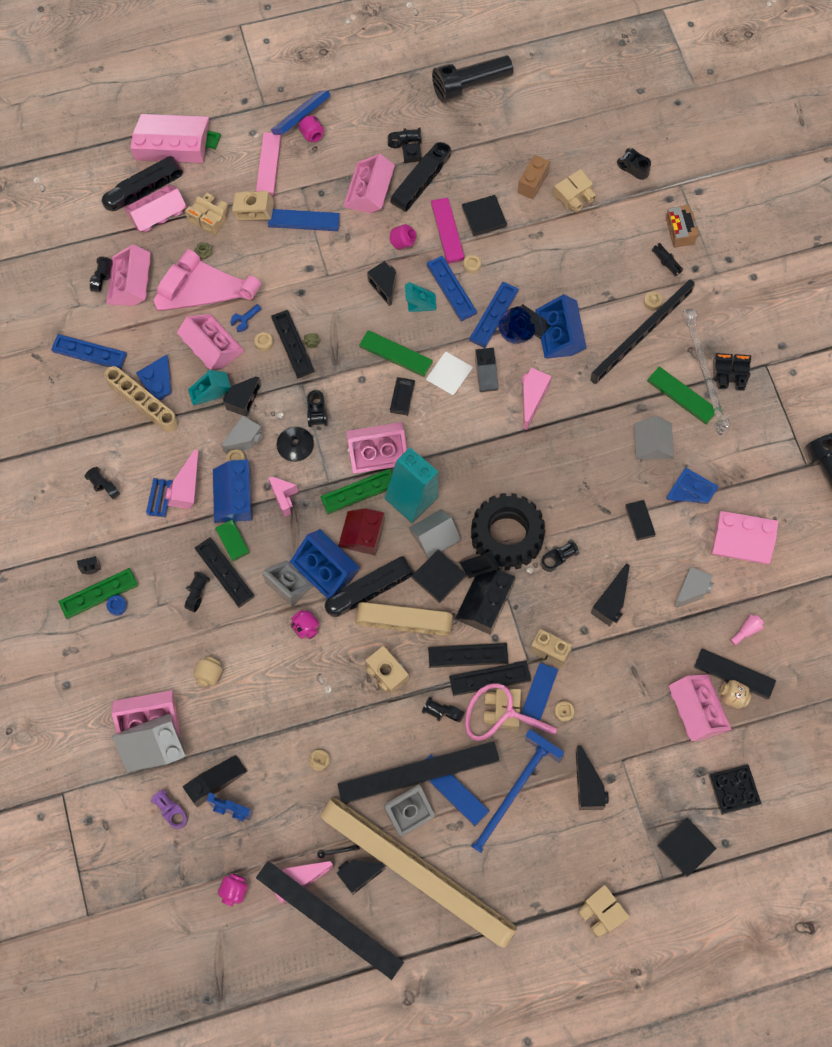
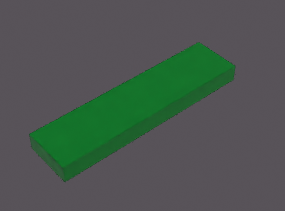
M369 330L359 344L360 348L422 377H425L433 363L432 359Z
M660 366L647 380L648 383L706 425L719 410Z
M391 469L320 496L327 514L329 515L386 492L392 476Z
M128 568L58 602L65 618L69 619L108 601L114 595L123 594L137 587L138 584L131 569Z

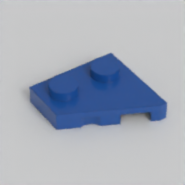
M167 355L136 372L146 390L159 401L172 394Z
M685 467L666 499L669 501L708 504L719 486Z
M209 793L206 801L214 808L213 812L224 815L225 812L232 814L233 819L242 822L244 819H251V809L229 800L225 801L216 798L215 794Z

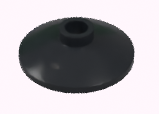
M290 427L279 435L276 445L278 453L282 458L291 462H299L306 459L312 453L314 440L306 429ZM298 440V442L295 444H293L291 441Z

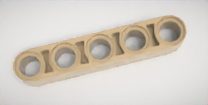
M112 366L106 369L104 376L111 389L165 432L176 430L178 423L173 411L119 368ZM158 408L157 411L151 412L152 409ZM167 419H172L169 423H164Z
M362 602L358 603L355 623L365 627L448 636L451 634L453 615L448 612Z

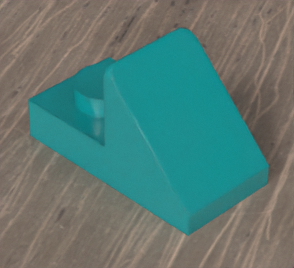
M411 282L405 284V298L408 302L409 312L436 310L435 293Z

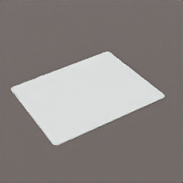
M445 352L426 380L454 395L473 367Z

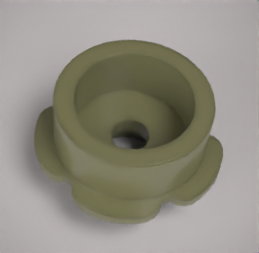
M200 242L197 244L194 252L198 254L200 259H207L212 253L211 245Z
M316 333L304 335L303 344L307 348H315L321 342Z

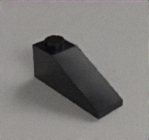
M627 563L591 611L592 615L609 627L613 622L617 624L623 616L621 611L624 606L630 567Z
M577 746L575 753L579 810H604L605 804L609 803L608 791H604V784L582 746Z
M234 755L199 774L185 784L183 789L195 806L199 807L206 802L209 793L216 795L248 771L238 757Z

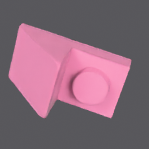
M269 477L271 488L284 517L291 515L290 508L293 506L289 496L298 493L297 485L275 477Z

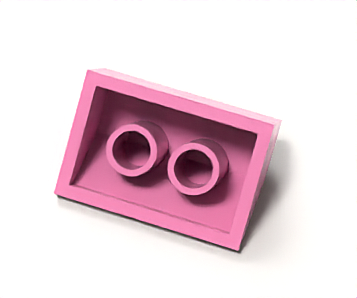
M377 154L357 162L343 206L367 213L382 209L395 165L382 154Z
M169 184L123 208L138 231L146 232L152 229V225L166 222L171 215L177 216L183 213V209L187 207L178 188Z
M132 244L112 256L113 264L110 270L106 304L135 306L145 300L151 252Z
M211 314L187 316L177 332L182 341L193 350V353L210 370L224 368L244 352V349Z
M402 422L346 431L353 474L395 467L396 460L407 450Z
M720 511L716 519L712 555L770 564L777 537L778 521Z
M709 674L686 676L669 685L671 696L675 700L679 716L684 722L686 733L691 742L704 740L732 730Z
M173 690L113 701L112 717L116 733L170 713L180 737Z

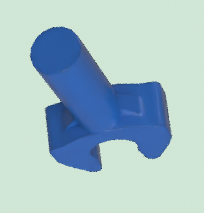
M256 304L244 315L235 313L230 321L231 326L241 322L236 327L237 332L247 330L248 320L257 314L261 307Z

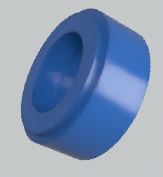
M119 595L110 597L106 604L108 611L114 616L122 615L127 609L125 599Z

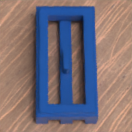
M153 478L146 510L147 515L166 518L168 499L164 498L162 512H159L164 486L169 488L173 482L172 480L165 481V479L158 480ZM159 485V490H158V495H157V499H156L155 509H154V512H153L152 509H153V504H154V500H155L156 490H157V486Z

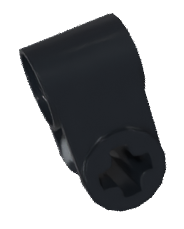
M627 148L623 157L617 160V165L620 169L630 173L637 179L644 180L650 175L651 160L633 148Z
M312 390L307 395L308 427H312V425L327 426L323 393L319 390ZM314 399L321 400L319 403H312Z

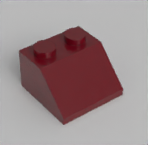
M366 508L348 511L338 547L375 556L385 522L384 513Z

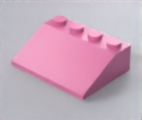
M141 114L132 135L130 149L134 159L161 161L166 157L172 156L177 162L203 163L209 117Z

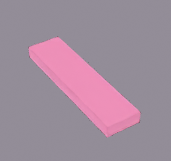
M263 133L256 192L269 191L270 195L274 196L281 134Z

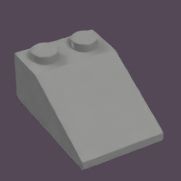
M170 713L112 735L127 772L166 765L186 757L183 744Z

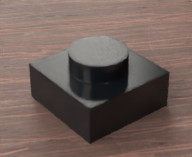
M420 143L402 145L404 163L420 162L422 159Z
M96 556L77 561L78 569L82 574H94L97 570H101L100 562Z

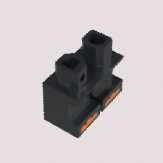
M716 353L713 360V380L717 382V388L728 389L729 382L735 383L736 390L744 391L750 377L751 355L735 354L733 357V354Z

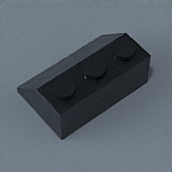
M498 569L475 576L455 620L491 635L514 586L515 577Z

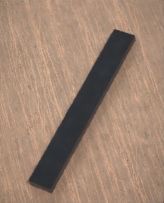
M689 279L592 372L590 381L597 384L693 292L695 282Z
M495 741L345 781L337 785L341 802L347 804L498 763L500 760Z
M267 861L256 876L257 880L392 980L404 962L270 861Z

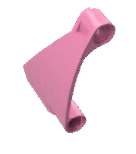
M187 249L177 265L173 264L161 280L157 288V295L153 301L157 311L212 304L240 297L252 300L262 284L257 278L250 275L245 280L215 269L201 262L198 254Z

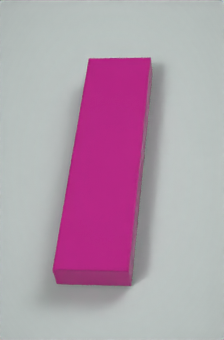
M449 198L432 200L431 206L447 264L464 261V254Z

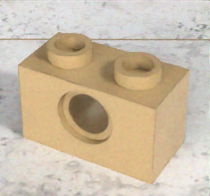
M269 191L235 193L232 212L238 221L268 220L272 217L274 200Z
M384 646L365 660L367 666L365 670L371 677L375 676L379 680L378 685L384 692L388 691L392 695L409 681V674ZM383 668H389L391 673L383 675L380 671Z

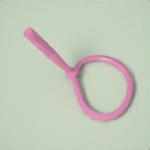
M488 684L480 688L472 697L465 716L466 733L471 739L477 741L486 740L492 736L508 717H515L552 735L556 734L557 728L535 718L515 712L514 708H512L513 697L506 686L501 684ZM489 689H502L508 698L506 713L485 735H474L470 728V716L476 700L483 692Z

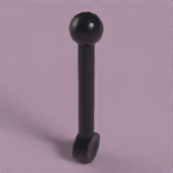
M354 845L325 852L320 850L317 856L324 858L326 855L360 850V846Z

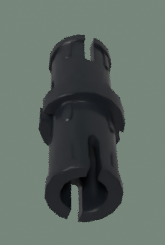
M661 243L657 244L658 247L655 245L652 252L661 260L663 266H666L674 276H678L683 271V267L679 265L674 259V255L672 253L669 254Z

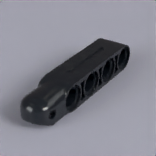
M444 142L435 143L396 189L390 199V203L407 212L441 171L444 163L451 155V147Z
M166 157L121 181L115 188L106 192L101 199L103 207L109 211H117L180 178L183 170L174 157Z
M401 556L329 597L325 602L326 613L332 617H340L350 610L357 608L358 603H366L406 581L414 574V571L406 558Z

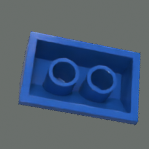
M563 294L535 309L539 317H543L551 325L541 336L544 358L573 356L587 349L577 300Z
M248 459L227 461L213 469L214 523H225L233 520V522L252 521L251 467Z
M321 529L307 534L290 560V563L327 599L346 587L360 569Z

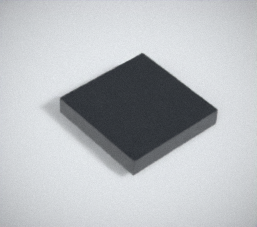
M496 195L462 204V210L473 237L507 227V222Z
M437 550L411 577L435 600L441 603L466 577V574L442 552Z
M749 765L709 775L721 815L762 804Z
M688 818L657 846L686 878L717 849Z

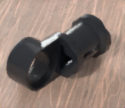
M421 127L412 130L403 128V131L389 133L387 136L388 146L396 149L400 148L403 144H407V142L421 143Z
M108 257L97 258V270L90 278L91 292H101L103 280L110 279L109 270L113 261Z
M99 467L89 469L84 475L85 479L90 480L94 485L93 488L96 492L105 489L112 499L120 495V492L113 483L101 475Z
M570 539L564 546L556 547L543 555L541 560L542 569L552 572L559 565L565 563L566 559L573 555H579L575 542ZM552 558L555 561V565L549 567L545 564L544 560Z
M195 571V577L190 586L186 587L190 594L184 606L185 609L194 613L201 604L203 588L207 582H210L209 577L198 571Z
M431 697L427 699L421 712L436 717L439 722L444 715L459 723L465 714L457 707L441 705L433 701Z

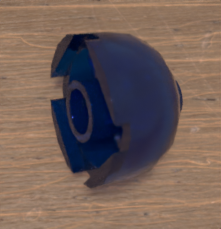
M520 306L510 308L504 312L498 324L501 336L511 344H521L530 340L535 333L534 323L531 324L529 319L531 318L530 313Z

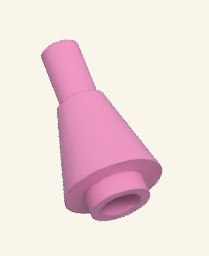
M750 614L739 630V633L731 639V642L736 646L744 638L763 630L762 625L764 622L757 615L753 616Z

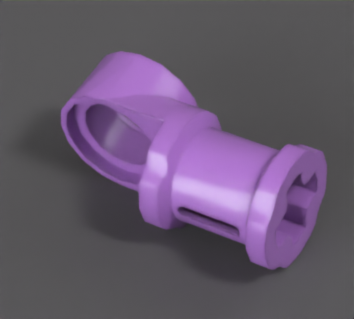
M165 789L157 792L152 797L151 803L157 805L162 811L161 815L174 829L184 828L188 821L184 811L176 802H172L167 796ZM181 814L183 821L178 825L173 824V816Z

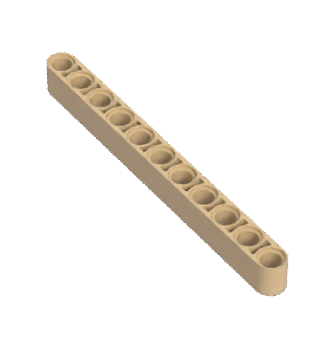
M336 798L329 800L320 815L326 823L502 948L507 947L517 931L514 924Z

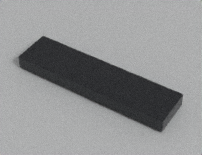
M288 309L271 315L273 324L297 379L314 373L313 366Z
M211 537L195 547L196 552L238 608L255 597Z
M507 643L428 647L429 668L508 664Z
M701 649L694 668L726 682L736 680L747 685L749 692L765 699L770 698L776 683L775 679L705 649Z
M527 661L449 676L453 696L477 692L488 684L510 686L531 682Z

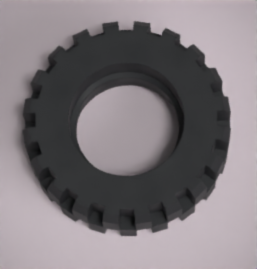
M502 493L498 498L494 495L489 497V502L484 501L481 503L480 509L478 508L474 513L471 525L472 546L476 549V554L491 550L498 564L504 567V570H510V567H515L516 570L520 569L522 564L526 566L530 564L532 558L535 559L538 556L545 536V521L542 519L541 511H536L537 505L533 502L529 504L527 502L528 498L524 496L518 498L517 494L511 493V496H506V493ZM513 519L525 528L526 536L517 544L504 545L492 538L490 527L498 520Z

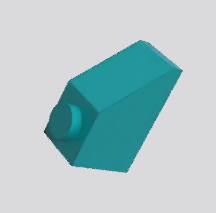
M209 370L188 389L192 404L199 405L221 398L230 390L231 385L226 372Z

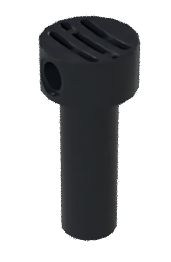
M505 55L456 69L453 64L435 67L432 71L435 93L441 102L457 99L461 96L463 89L512 76L513 64L510 57Z
M832 433L808 443L805 449L812 465L821 464L832 489Z

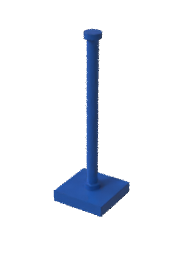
M531 729L525 735V739L536 747V753L476 843H472L471 847L482 853V847L542 757L547 755L558 763L564 757L562 750Z

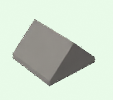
M657 416L634 423L636 459H674L672 423Z
M441 509L409 527V531L428 559L437 550L443 552L461 541L452 518Z
M287 561L270 567L262 573L265 583L292 607L313 587V584Z
M420 785L415 786L384 805V811L400 837L436 817Z

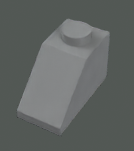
M242 416L221 444L223 452L227 454L235 449L241 451L253 449L263 438L262 427Z
M690 567L674 607H682L703 599L705 593L710 594L714 584L710 582L713 576Z

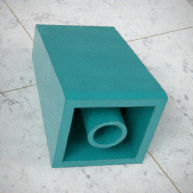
M410 447L396 460L385 500L413 524L438 499L439 472Z

